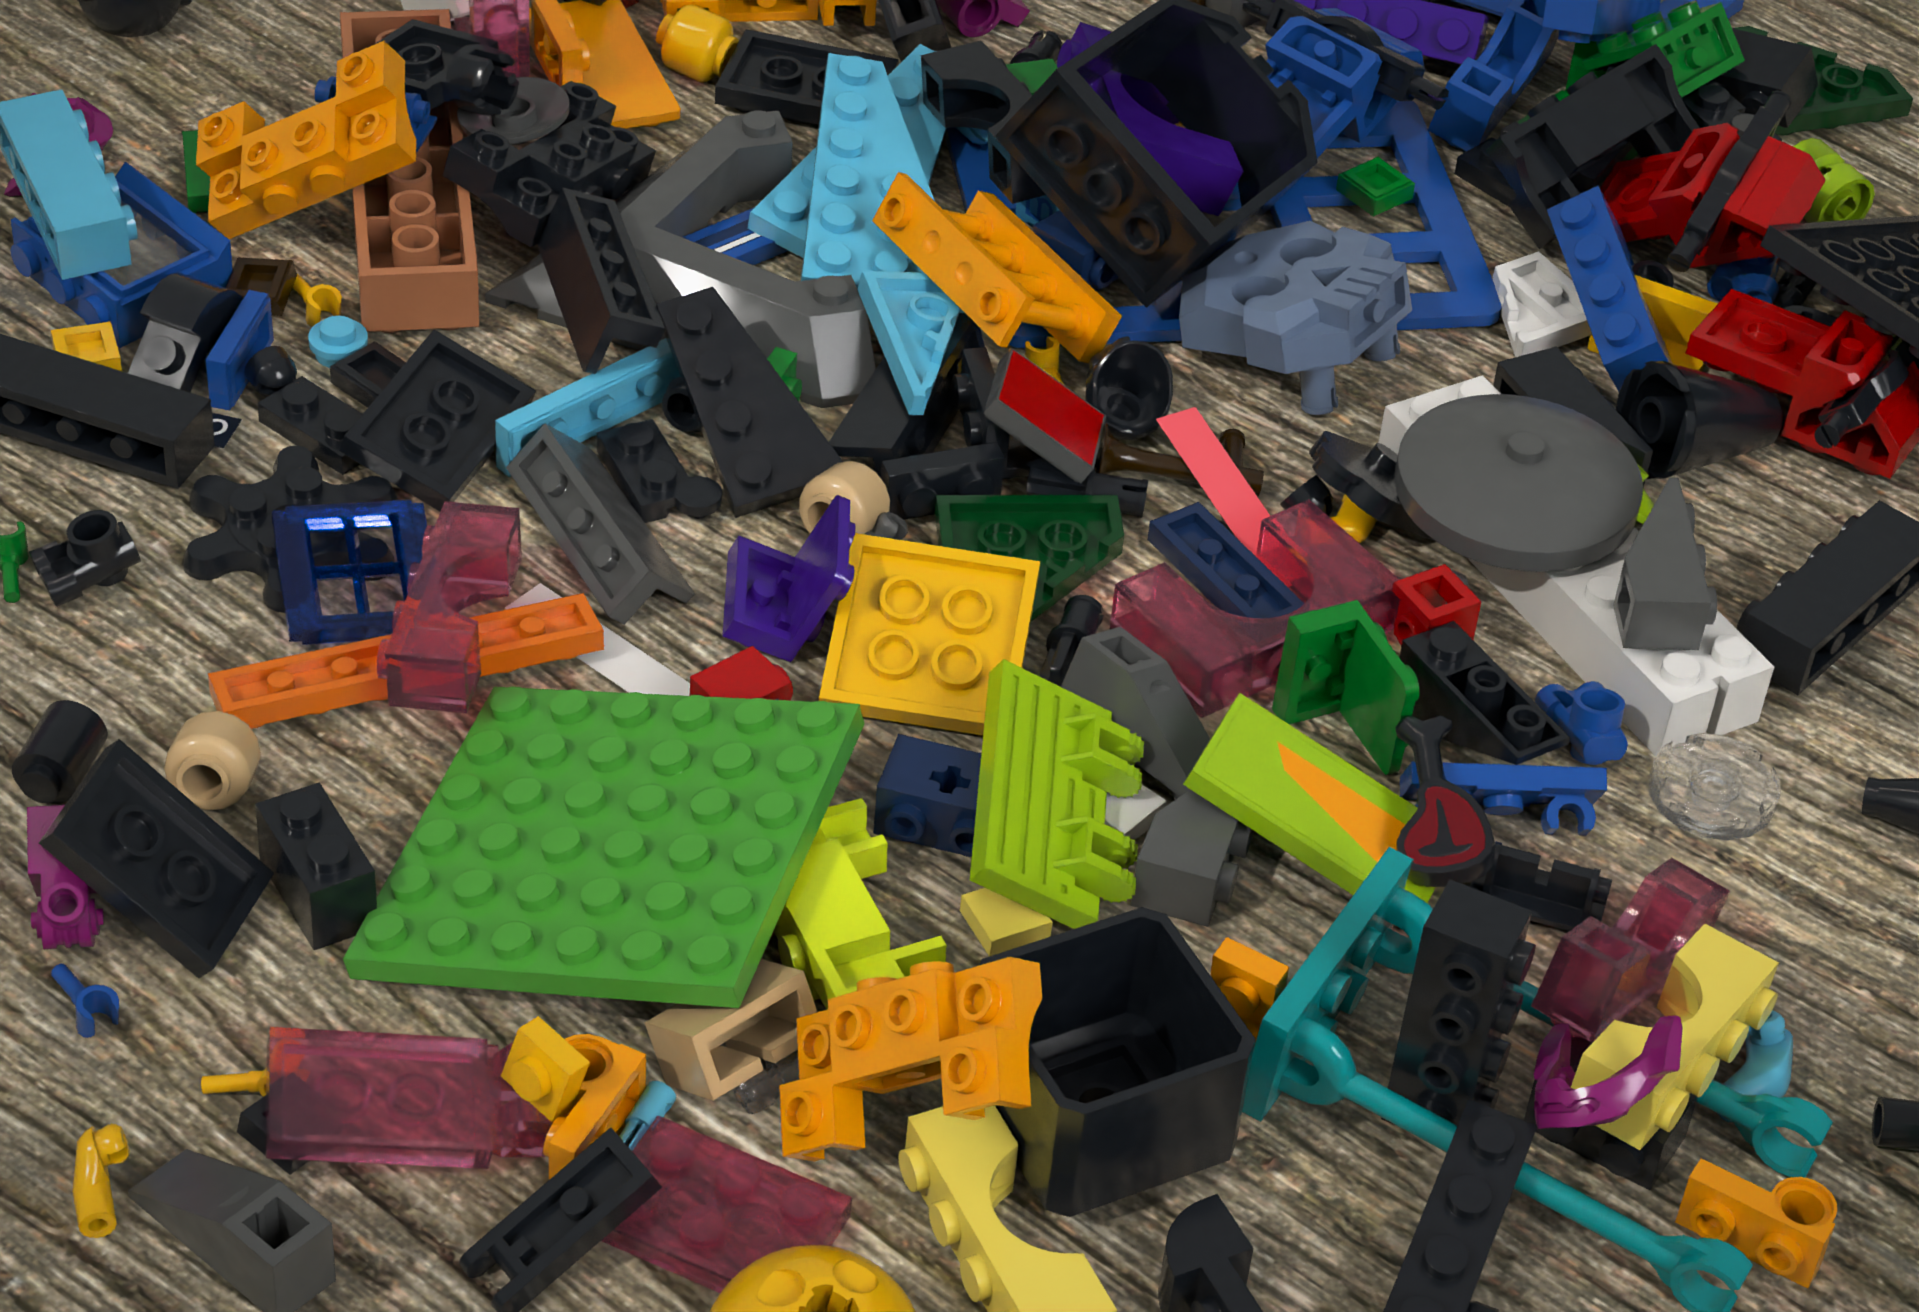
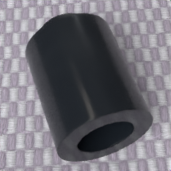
M60 700L50 704L12 764L13 778L22 792L30 799L40 803L60 804L67 802L84 779L107 740L108 732L105 723L97 713L81 703Z

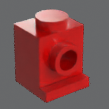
M1446 564L1393 583L1392 592L1400 599L1393 634L1397 637L1400 645H1402V640L1452 621H1455L1474 639L1482 601Z

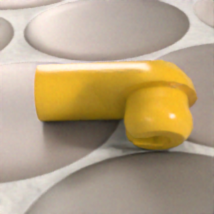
M111 1123L99 1130L91 1126L77 1140L72 1192L79 1231L89 1238L104 1237L114 1231L117 1225L108 1166L124 1163L130 1155L125 1133L122 1127L117 1124Z

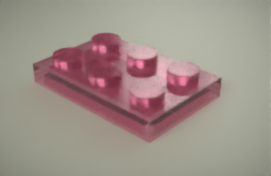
M657 1116L632 1152L663 1188L601 1241L721 1293L732 1278L742 1269L769 1253L793 1246H832L851 1217L852 1197L666 1118Z

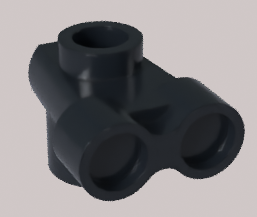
M93 510L77 516L67 528L68 541L58 544L55 540L29 551L33 564L55 607L83 596L82 591L95 584L98 586H111L120 582L127 575L129 567L141 562L136 546L123 522L117 523L115 516L104 510Z

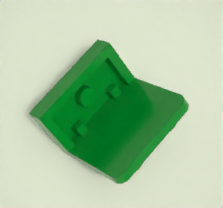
M1358 600L1290 616L1272 705L1275 715L1286 723L1293 724L1340 712L1385 775L1398 772L1401 768L1404 750L1408 744L1397 737L1395 728L1404 716H1412L1415 702L1419 698V683L1413 669L1409 665H1404L1388 643L1382 626L1377 622H1373Z

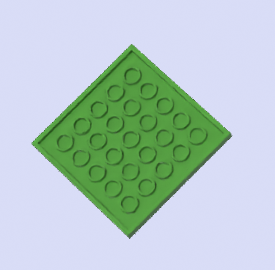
M516 686L493 687L376 898L377 909L367 914L343 957L350 979L740 1008L865 725L860 704L831 703L826 701L768 700L763 698L704 697L701 695L642 694L639 692H598L577 689H534Z

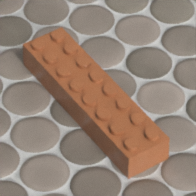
M449 9L340 12L342 58L376 44L412 19L451 29ZM452 101L444 102L442 105L430 109V115L437 116V122L418 152H416V162L351 189L361 324L366 328L367 332L382 331L394 333L401 330H455L465 327H479L478 265L470 193L465 188L442 176L450 146L463 139V130L460 128L457 116L458 106Z

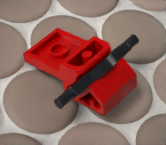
M1773 91L1764 107L1760 106L1741 138L1738 135L1740 129L1729 123L1693 129L1680 151L1617 162L1600 187V190L1622 230L1625 241L1646 238L1657 240L1669 235L1676 246L1668 255L1667 262L1672 269L1678 272H1686L1689 268L1713 264L1719 266L1724 263L1757 257L1763 259L1774 257V254L1760 246L1769 226L1800 223L1805 214L1811 209L1812 202L1826 181L1810 154L1773 138L1778 124L1792 104L1789 95L1783 91Z
M1731 289L1690 334L1685 354L1702 360L1711 369L1722 372L1730 371L1753 380L1758 386L1770 392L1786 393L1793 396L1781 436L1798 442L1801 447L1808 451L1829 454L1853 464L1857 470L1863 473L1881 475L1891 479L1919 442V369L1913 361L1916 357L1910 353L1909 343L1897 335H1887L1874 330L1864 322V317L1844 310L1830 327Z

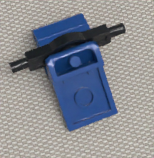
M1246 0L1250 3H1243L1242 5L1244 12L1267 22L1265 32L1272 36L1265 44L1268 56L1266 61L1274 69V72L1268 79L1276 88L1290 80L1308 100L1317 159L1340 133L1361 143L1398 101H1412L1416 98L1436 110L1442 108L1446 102L1442 97H1448V89L1423 78L1425 67L1421 50L1338 8L1312 10L1294 0H1275V2L1272 0Z

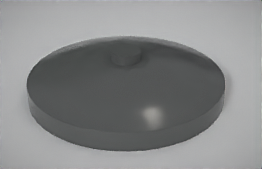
M1489 394L1470 396L1449 401L1429 410L1420 416L1404 434L1395 467V487L1400 503L1409 517L1423 532L1444 547L1464 557L1487 565L1518 571L1548 572L1573 569L1598 561L1611 554L1624 543L1634 529L1643 495V481L1640 469L1630 451L1612 432L1588 416L1568 407L1542 399L1519 395Z

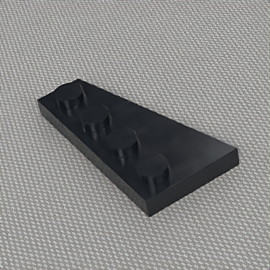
M713 286L656 303L665 326V337L735 518L800 498L805 485L836 463L843 462Z

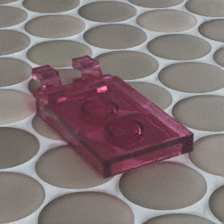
M284 1027L269 1028L266 1069V1158L489 1169L492 1154L499 1157H545L543 1153L544 1141L553 1122H550L530 1102L522 1099L513 1087L501 1077L513 1042L499 1050L498 1045L488 1044L487 1039ZM501 1101H509L501 1106Z

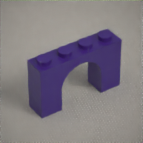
M1080 22L1072 39H1068L1063 43L1058 54L1057 68L1111 32ZM1111 70L1090 84L1093 90L1197 208L1202 212L1219 216L1243 173L1231 142L1175 125L1179 120L1166 106L1168 104L1166 98L1152 83Z

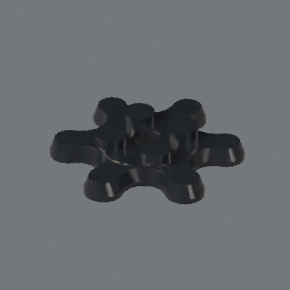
M297 445L283 448L274 463L273 475L254 484H239L218 475L203 476L195 482L189 495L190 507L196 514L211 518L222 527L214 533L196 538L190 542L183 556L182 564L184 571L190 577L198 580L216 579L233 571L245 570L256 573L265 582L262 593L264 603L268 608L283 613L298 611L309 603L311 597L310 583L316 576L324 572L343 571L365 581H377L386 578L392 573L395 568L394 556L383 540L369 536L360 530L367 522L393 513L397 508V495L390 482L380 476H369L353 483L340 485L325 482L322 480L318 462L308 448ZM284 517L287 523L294 522L303 525L292 528L287 524L280 523V518Z

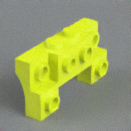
M862 798L828 807L774 929V933L778 938V949L782 964L804 971L813 1000L821 999L826 1010L828 1009V999L857 991L858 981L875 977L899 979L910 976V967L912 965L933 961L946 962L947 945L942 936L890 950L891 931L861 880L887 872L888 843L883 834L875 837L869 835L866 829L867 805Z

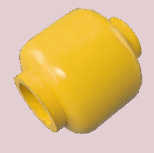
M693 4L683 6L674 16L667 14L661 21L656 34V43L662 45L661 59L665 67L700 83L708 82L715 76H721L739 42L738 38L733 36V27L728 19Z

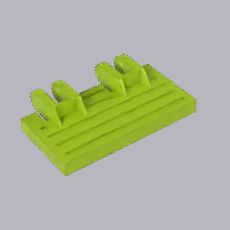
M1003 659L989 672L969 881L1073 929L1098 921L1100 897L1103 898V901L1108 900L1110 903L1127 902V899H1132V895H1135L1136 877H1133V873L1128 872L1129 866H1134L1135 861L1137 862L1138 844H1135V839L1132 840L1130 836H1124L1123 832L1106 825L1105 811L1107 792L1110 793V796L1126 798L1138 794L1142 788V773L1139 772L1140 768L1134 767L1135 763L1140 762V758H1143L1144 741L1141 740V736H1137L1136 733H1130L1129 729L1113 722L1111 711Z

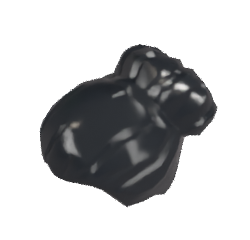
M1129 336L1121 337L1090 359L1085 400L1106 415L1105 423H1108L1109 432L1115 438L1137 440L1141 437H1147L1157 430L1160 426L1156 419L1168 415L1173 397V375L1170 364L1157 347L1147 342L1131 341Z

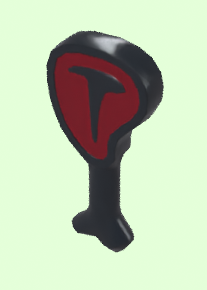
M1413 715L1404 716L1395 728L1397 737L1411 746L1413 750L1420 786L1417 791L1418 809L1400 831L1396 850L1414 859L1407 879L1414 884L1426 887H1446L1450 879L1462 884L1484 876L1493 867L1496 849L1491 826L1481 806L1472 795L1446 780L1439 746L1443 737L1452 730L1453 723L1450 718L1443 715L1425 721Z

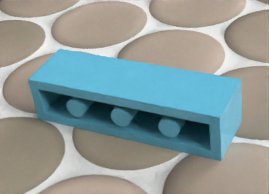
M62 89L0 102L1 151L61 279L65 280L132 265L129 241L135 240L138 237L135 218L129 205L121 206L120 191L113 172L105 173L104 160L98 142L96 140L89 142L88 127L82 110H72Z

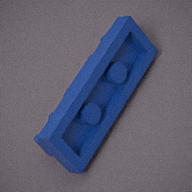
M1411 761L1400 776V797L1405 800H1417V791L1420 786L1415 761ZM1442 762L1446 780L1472 795L1479 805H1483L1484 812L1487 814L1514 815L1523 812V807H1529L1531 804H1548L1541 815V826L1545 834L1553 835L1559 828L1558 812L1560 810H1569L1578 819V835L1586 836L1595 825L1596 814L1593 804L1607 791V768Z

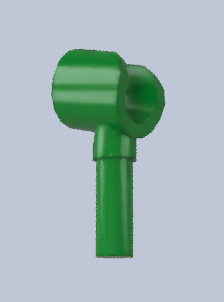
M17 521L18 530L15 533L0 535V570L2 571L4 600L9 603H15L20 599L18 570L19 566L24 564L29 558L26 528L21 521Z

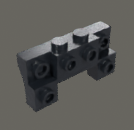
M1657 44L1599 78L1594 71L1586 74L1566 90L1569 96L1561 101L1558 100L1555 94L1547 97L1527 113L1530 117L1529 120L1500 136L1486 150L1517 195L1508 206L1539 249L1557 239L1547 209L1580 194L1571 182V178L1629 143L1633 145L1641 158L1680 151L1693 129L1700 128L1678 92L1672 65Z
M573 81L562 85L561 87L566 91L570 103V111L566 120L554 131L520 150L510 145L504 136L483 129L450 146L442 176L480 198L495 213L507 234L529 247L538 244L562 187L617 200L625 191L649 175L656 150L639 141L633 132L612 126L611 123L616 105L598 96L597 91L588 85L574 83Z

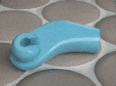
M1772 1010L1768 1019L1759 1030L1749 1026V1033L1745 1039L1746 1061L1733 1076L1723 1083L1743 1095L1769 1094L1782 1098L1789 1088L1793 1060V1036L1790 1031L1785 1029V1020L1781 1014ZM1718 1114L1726 1122H1732L1728 1118Z

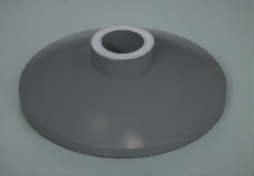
M516 77L519 81L518 91L512 105L508 109L501 110L499 115L486 116L462 110L458 107V122L460 128L468 136L483 129L504 136L510 145H520L540 138L558 128L569 115V97L561 86L549 80L535 77Z

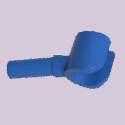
M58 964L52 969L51 976L75 1005L78 1034L85 1038L95 1035V1022L91 1015L93 1013L106 1014L114 1025L119 1024V998L112 988L105 985L85 987L65 964Z

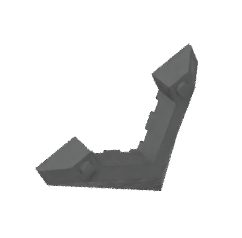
M756 110L743 115L725 116L701 138L615 200L655 303H660L713 286L766 358L769 357L775 347L798 353L796 378L802 380L801 402L820 408L854 404L876 369L867 312L851 275L823 276L818 279L795 282L683 238V236L708 227V221L718 211L726 213L738 202L763 200L791 172L793 142L779 111L766 112ZM541 254L485 293L486 303L505 309L509 304L514 303L537 309V319L567 328ZM664 333L660 341L666 338ZM616 338L611 340L613 343L638 351L648 347Z

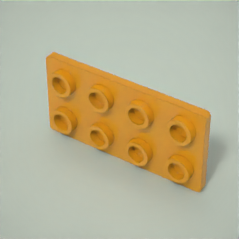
M531 0V8L518 10V22L548 80L559 86L573 81L574 83H582L595 89L598 96L616 105L611 123L612 126L624 129L638 126L653 127L663 122L680 119L681 108L621 0H607L602 5L582 0L558 3L557 0Z

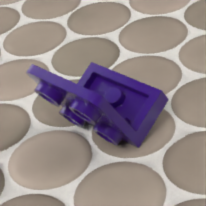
M839 495L834 497L795 557L738 535L728 551L723 637L736 641L748 648L754 646L757 650L792 662L805 641H815L823 627L827 609L834 599L841 601L846 596L854 577V566L849 564V549L854 539L856 526L855 523L850 522L849 499Z

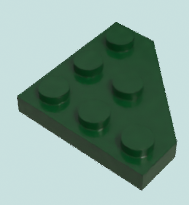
M1751 26L1734 28L1767 37L1769 33ZM1798 41L1797 44L1812 47L1818 87L1788 128L1777 126L1775 133L1785 136L1801 131L1822 128L1833 129L1842 125L1869 121L1880 122L1884 119L1908 116L1913 97L1888 69L1868 63L1865 70L1861 71L1836 63L1837 53Z
M936 495L935 520L938 546L1040 561L1031 622L1122 554L1124 530L1118 495Z

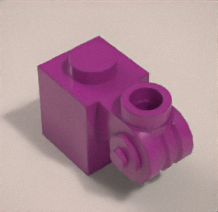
M65 805L27 807L28 876L36 897H41V901L37 905V912H31V927L36 929L37 939H42L44 950L57 949L59 945L71 948L75 944H78L81 948L94 947L95 937L100 934V926L104 925L103 908L96 909L95 898H91V894L97 892L39 844Z

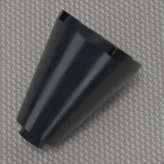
M1666 361L1646 362V366L1642 369H1633L1626 376L1618 394L1616 411L1639 436L1645 439L1653 450L1647 479L1668 478L1768 447L1777 439L1784 423L1783 409L1772 392Z

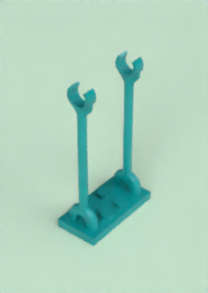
M1391 847L1386 850L1263 1017L1253 1050L1243 1113L1261 1122L1282 1092L1311 1105H1331L1346 1098L1447 1153L1457 1125L1358 1073L1350 1050L1338 1035L1335 1034L1338 1021L1334 1019L1340 1011L1350 1015L1355 1010L1369 982V978L1365 976L1375 962L1403 974H1413L1423 926L1433 910L1425 901L1404 889L1414 859ZM1392 925L1405 931L1409 937L1391 930ZM1523 981L1521 986L1514 984L1513 991L1523 994L1520 1010L1552 1027L1557 1024L1569 1023L1570 1029L1574 1028L1597 1039L1609 1026V1024L1526 981ZM1307 1059V1060H1309L1314 1066H1312V1065H1310V1064H1308V1063H1306V1062H1304V1061ZM1714 1079L1704 1094L1697 1098V1103L1731 1120L1740 1131L1744 1140L1754 1147L1755 1152L1766 1165L1776 1172L1789 1177H1806L1817 1157V1153L1814 1148L1801 1147L1791 1143L1781 1135L1776 1127H1785L1796 1131L1805 1137L1811 1146H1819L1833 1124L1832 1120L1822 1109L1809 1101L1798 1097L1778 1098L1769 1094L1743 1095ZM1526 1162L1523 1164L1514 1187L1518 1192L1648 1261L1656 1270L1662 1282L1671 1288L1676 1299L1690 1312H1730L1738 1298L1734 1290L1741 1288L1753 1266L1744 1253L1729 1243L1712 1238L1696 1239L1686 1235H1660ZM1696 1270L1715 1275L1730 1290L1721 1289L1710 1284Z

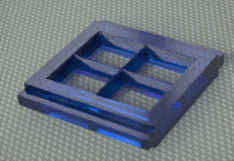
M411 500L286 506L285 510L272 511V525L289 642L302 641V645L362 641L444 623L423 503H412ZM392 528L397 561L362 563L357 530ZM345 531L350 564L315 566L310 533ZM400 576L405 610L370 613L365 578ZM352 579L357 613L322 616L317 581Z

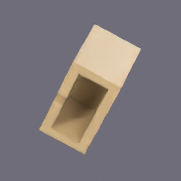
M761 959L740 1008L675 1004L644 1023L665 1083L668 1086L714 1101L762 1072L764 1069L760 1059L777 1063L798 1050L796 1018L816 1013L817 1009L803 970ZM725 1042L727 1047L721 1046V1044Z

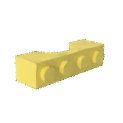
M1704 924L1676 953L1656 1007L1665 1016L1677 1015L1681 1019L1683 1030L1680 1069L1666 1074L1648 1095L1630 1107L1627 1115L1611 1123L1595 1126L1638 1150L1644 1147L1659 1128L1670 1132L1681 1118L1689 1101L1690 1093L1701 1097L1712 1082L1719 1067L1720 1059L1731 1063L1747 1037L1749 1026L1759 1030L1768 1019L1778 997V993L1769 988L1779 962ZM1614 1020L1582 1054L1571 1088L1579 1089L1597 1084L1624 1068L1642 1053L1653 1027L1638 1026Z
M995 1105L986 1107L985 1118L978 1120L946 1116L943 1114V1106L908 1117L905 1149L900 1150L898 1156L902 1177L911 1192L919 1191L929 1208L931 1227L938 1242L943 1247L951 1246L960 1262L962 1282L972 1301H982L987 1312H1117L1115 1305L1083 1253H1058L1032 1246L1013 1235L997 1217L994 1208L1013 1192L1018 1143Z

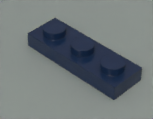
M1200 502L1150 521L1147 540L1256 647L1285 636L1289 617L1309 611L1310 608Z

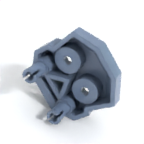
M1312 221L1257 232L1234 239L1224 244L1182 277L1179 314L1182 347L1246 357L1248 365L1283 374L1299 372L1302 395L1301 409L1311 415L1331 413L1334 411L1333 407H1338L1334 366L1350 364L1363 352L1364 356L1372 361H1387L1395 358L1396 354H1400L1397 323L1412 311L1406 262L1394 261L1391 243L1373 235L1346 227H1341L1336 232H1333Z

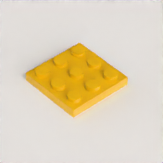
M855 533L849 549V564L854 566V577L846 596L838 602L819 701L860 704L862 716L867 718L983 735L989 672L1003 659L1023 668L1039 578L1040 561Z

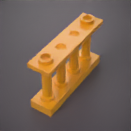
M898 172L872 219L1000 347H1008L1022 322L1044 327L1079 362L1089 363L1096 353H1100L1104 349L1122 318V315L992 193L978 190L965 214L942 209L907 174Z

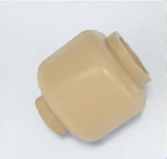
M855 461L836 463L817 475L805 485L799 500L800 516L809 534L836 495L850 500V522L855 523V533L865 534L872 530L878 516L884 512H889L890 509L889 494L880 476L866 464Z
M221 711L202 712L188 719L177 732L166 756L164 765L166 779L200 809H225L237 803L249 789L257 771L261 755L258 738L250 726L235 715Z

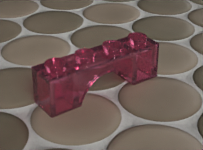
M445 501L435 526L428 525L425 529L421 562H413L411 564L408 576L407 598L405 601L398 600L396 602L392 621V636L390 640L382 639L377 654V675L380 679H387L389 706L467 713L481 675L478 621L463 616L459 612L481 601L509 596L522 561L519 508Z
M1670 858L1645 876L1633 899L1612 928L1590 916L1562 936L1531 1007L1550 1017L1554 1026L1569 1023L1571 1036L1583 1037L1590 1042L1595 1041L1614 1020L1620 1021L1665 985L1676 953L1704 924L1714 928L1730 890L1676 859Z

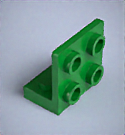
M1692 1L1667 13L1668 18H1663L1661 11L1634 21L1631 23L1634 31L1627 35L1626 31H1621L1596 43L1599 52L1584 59L1582 63L1586 71L1631 59L1657 44L1672 65L1674 80L1682 98L1744 62L1745 59L1722 2L1699 8L1697 1Z

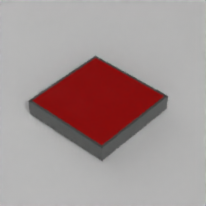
M1011 347L998 363L983 414L1071 479L1082 483L1094 469L1106 415Z

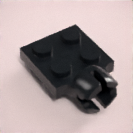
M412 19L379 41H385L405 60V92L420 94L423 101L430 102V109L436 108L444 102L452 101L462 110L486 116H495L501 114V110L508 109L517 95L519 81L515 73L503 70V68L513 66L516 61L505 51L499 50L498 41Z

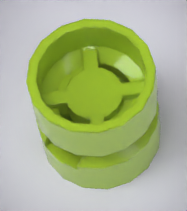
M1810 138L1794 145L1793 147L1812 156L1826 180L1812 202L1811 209L1803 218L1808 223L1864 219L1872 206L1875 196L1874 186L1850 164L1845 163L1840 155L1821 139Z

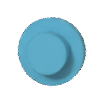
M330 316L318 322L310 329L308 334L309 348L315 354L320 364L330 368L331 365L367 346L368 333L366 328L355 320L346 316Z

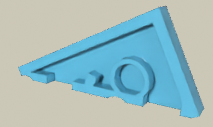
M862 271L857 290L908 414L924 415L961 309L925 273Z

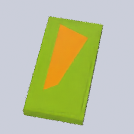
M1241 693L1238 694L1183 783L1184 786L1352 895L1355 894L1389 847L1396 850L1400 831L1418 809ZM1407 879L1404 889L1428 903L1436 887L1417 885Z

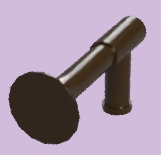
M1108 423L1104 424L1097 453L1095 472L1108 474L1117 471H1132L1198 483L1181 457L1128 446L1117 440L1109 432ZM1237 429L1225 430L1221 433L1219 442L1257 497H1259L1264 471L1243 467L1245 436Z

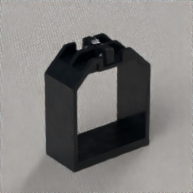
M1188 0L1157 1L1066 62L1051 74L995 135L998 141L1146 308L1182 281V277L1220 247L1236 239L1250 228L1318 163L1308 100L1290 80H1287L1278 88L1274 86L1268 79L1274 72L1271 65L1262 55L1251 59L1241 48L1252 37L1233 16ZM1111 70L1152 83L1168 101L1166 106L1186 129L1231 142L1243 169V173L1238 181L1241 208L1214 227L1093 90L1090 84Z

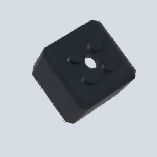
M1140 907L981 960L980 965L1007 957L1040 963L1042 1001L1035 1013L1029 1039L1031 1107L1016 1109L1000 1105L995 1106L1018 1143L1016 1164L1045 1210L1061 1216L1072 1217L1231 1159L1240 1127L1255 1038L1167 914Z

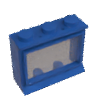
M124 162L115 178L120 191L121 206L129 205L131 207L137 227V239L129 241L132 265L62 280L33 217L31 216L23 222L16 217L11 219L14 245L11 246L10 252L18 271L25 277L30 276L45 288L57 303L65 304L83 318L87 325L111 321L119 348L143 337L149 319L142 315L140 311L149 294L162 279L173 273H182L226 288L233 272L230 240L127 162Z

